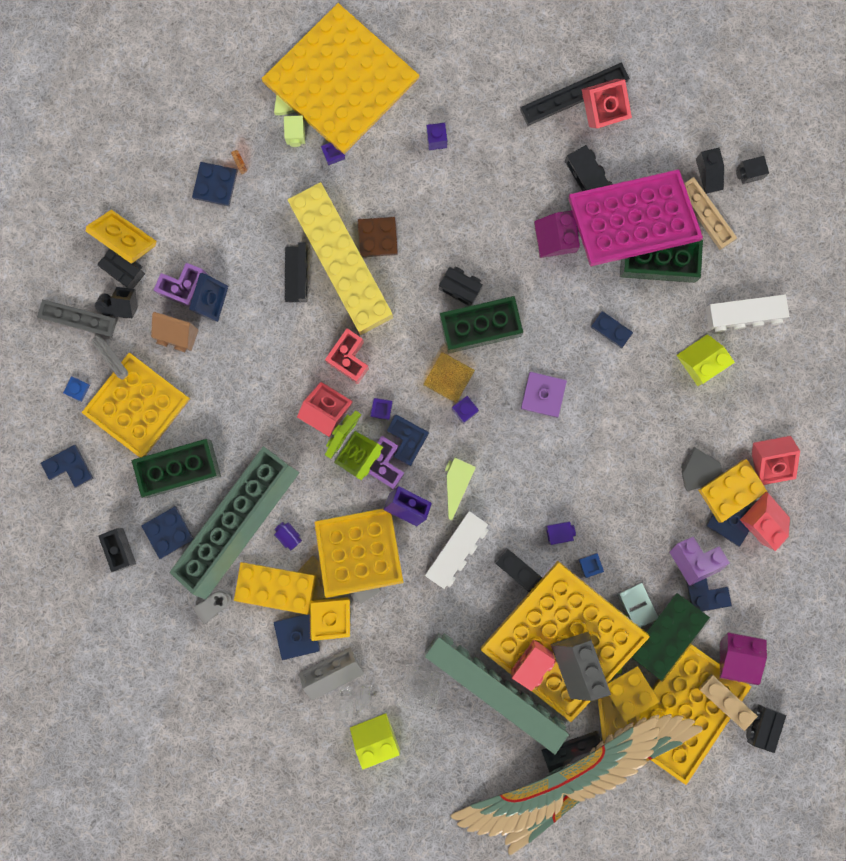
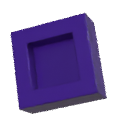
M331 142L321 146L328 166L345 159V155L339 149L337 150Z
M374 398L370 417L390 420L393 401Z

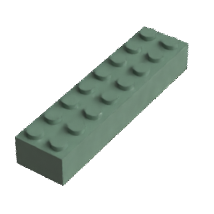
M263 446L169 573L190 593L207 599L300 472Z
M438 633L426 649L425 658L552 753L556 754L569 736L564 722L557 716L550 717L551 714L541 704L534 705V701L526 693H518L516 686L510 681H502L501 675L494 669L487 670L484 665L485 663L478 657L471 658L466 648L461 645L455 646L453 639L447 634L441 635Z

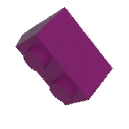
M572 210L553 213L534 221L540 258L577 253L580 243Z
M727 632L720 640V678L760 685L767 661V640Z

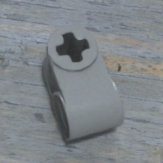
M221 590L199 603L193 610L205 625L231 603L232 596L228 591ZM220 597H223V598H224V600L222 601V603H219V602H218V600L220 599Z

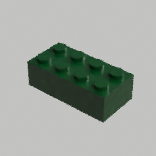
M703 240L621 259L620 277L696 283L701 278Z
M515 296L439 314L448 354L519 338L524 333Z
M203 439L131 460L141 498H150L221 477L212 440Z
M676 593L646 632L650 636L649 639L637 650L632 658L663 682L711 620L710 617Z

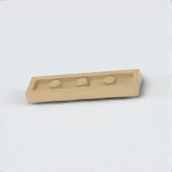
M693 177L685 182L684 185L695 216L718 249L721 250L737 239L736 235L696 179Z

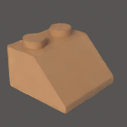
M153 312L151 337L157 340L156 344L164 347L170 344L175 346V350L184 353L186 350L192 351L199 330L189 322Z

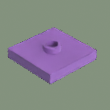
M529 372L521 409L558 418L567 380Z

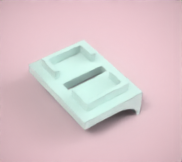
M642 583L617 594L628 618L640 628L658 618ZM645 601L646 605L630 612L629 608Z

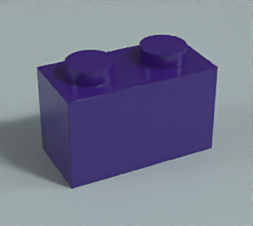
M398 486L389 493L383 510L417 527L427 520L432 503Z

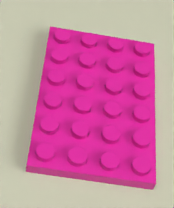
M679 169L569 194L568 197L590 267L701 241L703 238Z

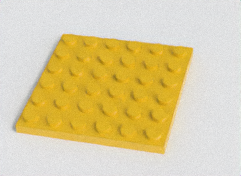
M337 3L261 79L269 89L287 103L299 116H303V119L329 143L331 142L337 150L339 149L345 154L419 79L420 75L343 6Z
M557 561L481 646V651L511 674V669L533 640L553 652L552 643L589 631L606 682L608 683L650 636L567 567ZM556 658L554 667L544 674L542 683L538 687L535 686L532 690L533 693L570 722L590 703L587 700L570 699Z

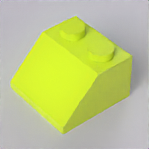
M708 334L676 355L697 386L704 384L735 363L725 347Z
M386 713L350 727L354 748L362 770L400 755V748Z

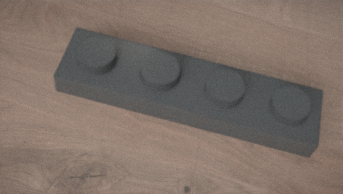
M42 299L37 315L39 319L111 338L117 323V319L44 299Z

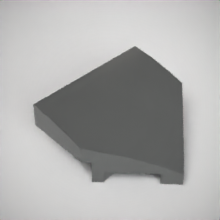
M696 447L692 448L690 451L691 455L685 464L681 466L683 469L681 471L683 482L687 491L701 488L723 473L719 461Z

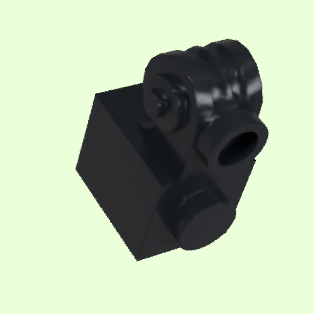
M116 287L112 296L102 293L95 303V308L105 316L113 315L114 317L133 319L138 308L136 290Z

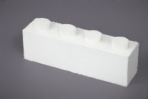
M786 294L710 304L705 308L709 330L715 329V332L726 331L728 327H734V330L746 328L745 325L751 324L753 327H761L766 322H771V325L782 324L783 320L790 317Z
M468 511L425 576L443 589L446 586L450 588L456 579L454 577L456 571H461L467 563L465 558L468 554L472 555L478 547L475 544L479 538L483 539L489 531L486 528L488 524Z

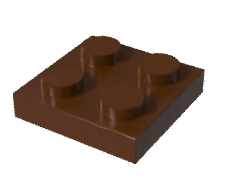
M395 217L358 219L361 257L398 255Z

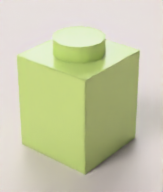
M284 116L285 141L291 147H299L301 144H305V122L303 116Z

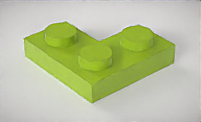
M355 410L351 416L346 415L341 423L342 426L338 425L332 433L335 436L331 437L326 444L328 449L325 456L331 459L337 453L362 414Z

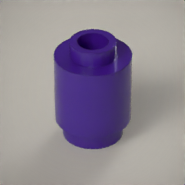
M282 522L274 529L276 531L274 536L290 551L302 542L300 534L289 522L286 524Z

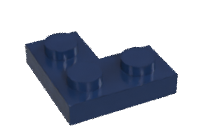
M397 414L387 429V432L403 440L394 457L411 466L429 432Z
M73 445L40 463L49 480L67 472L75 488L94 479L77 445Z
M707 578L690 586L686 581L690 603L702 612L732 606L728 587L709 590Z

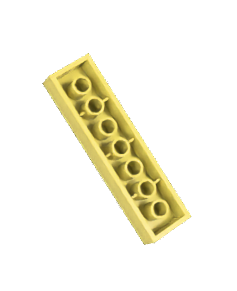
M320 182L287 199L359 335L361 336L393 319V314L322 183Z

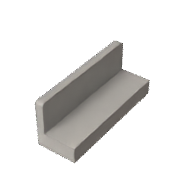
M350 647L299 673V678L303 690L311 700H315L364 673Z

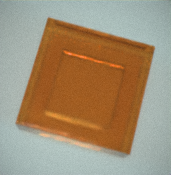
M232 151L231 154L241 175L246 173L248 170L239 151Z

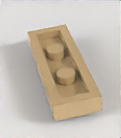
M712 674L698 688L744 731L758 717Z

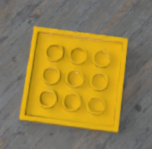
M128 353L121 362L128 371V376L125 379H120L113 372L81 413L140 458L149 453L190 398L133 354Z
M377 509L314 522L326 598L404 583L391 513L383 509Z

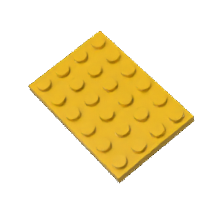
M693 645L685 652L663 682L658 679L652 689L660 702L640 713L641 719L646 717L647 720L657 714L659 718L668 714H672L671 718L682 715L684 717L682 720L693 719L695 723L692 726L698 725L703 728L700 733L683 742L682 745L651 759V761L685 785H687L730 720L698 688L712 674L739 700L743 701L752 687L744 682L720 678V664Z

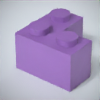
M186 263L179 280L161 273L153 291L159 296L190 308L199 274L207 273L201 268Z
M381 436L377 443L383 449L379 458L371 465L369 474L390 488L395 489L404 476V472L389 462L399 446Z
M694 537L678 543L669 552L689 586L722 571L730 564L720 546L703 553Z

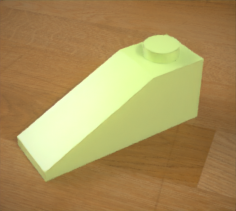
M454 458L453 461L449 460L445 469L448 472L446 478L448 519L453 520L476 468L457 458Z

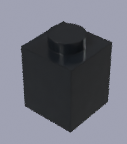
M765 156L742 161L736 170L737 178L741 179L742 185L762 180L769 174Z

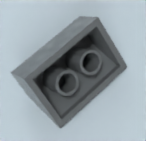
M589 631L551 644L570 699L594 701L611 695Z

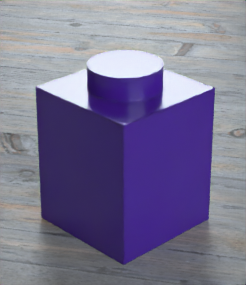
M445 122L426 125L428 149L447 148L448 140Z
M468 396L452 407V411L463 424L479 412V409Z
M569 521L545 526L549 545L574 541L573 536H576L574 525H571Z

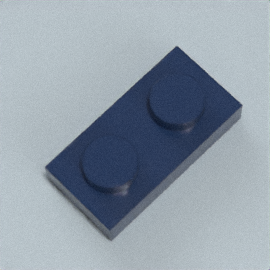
M603 311L591 326L592 329L621 349L633 334L631 330Z

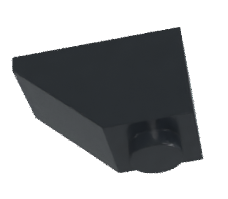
M720 147L701 151L696 158V163L704 192L708 194L724 190V162Z

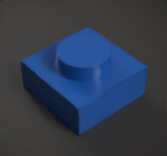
M71 376L63 394L82 402L90 384Z
M598 553L578 559L585 578L604 572Z

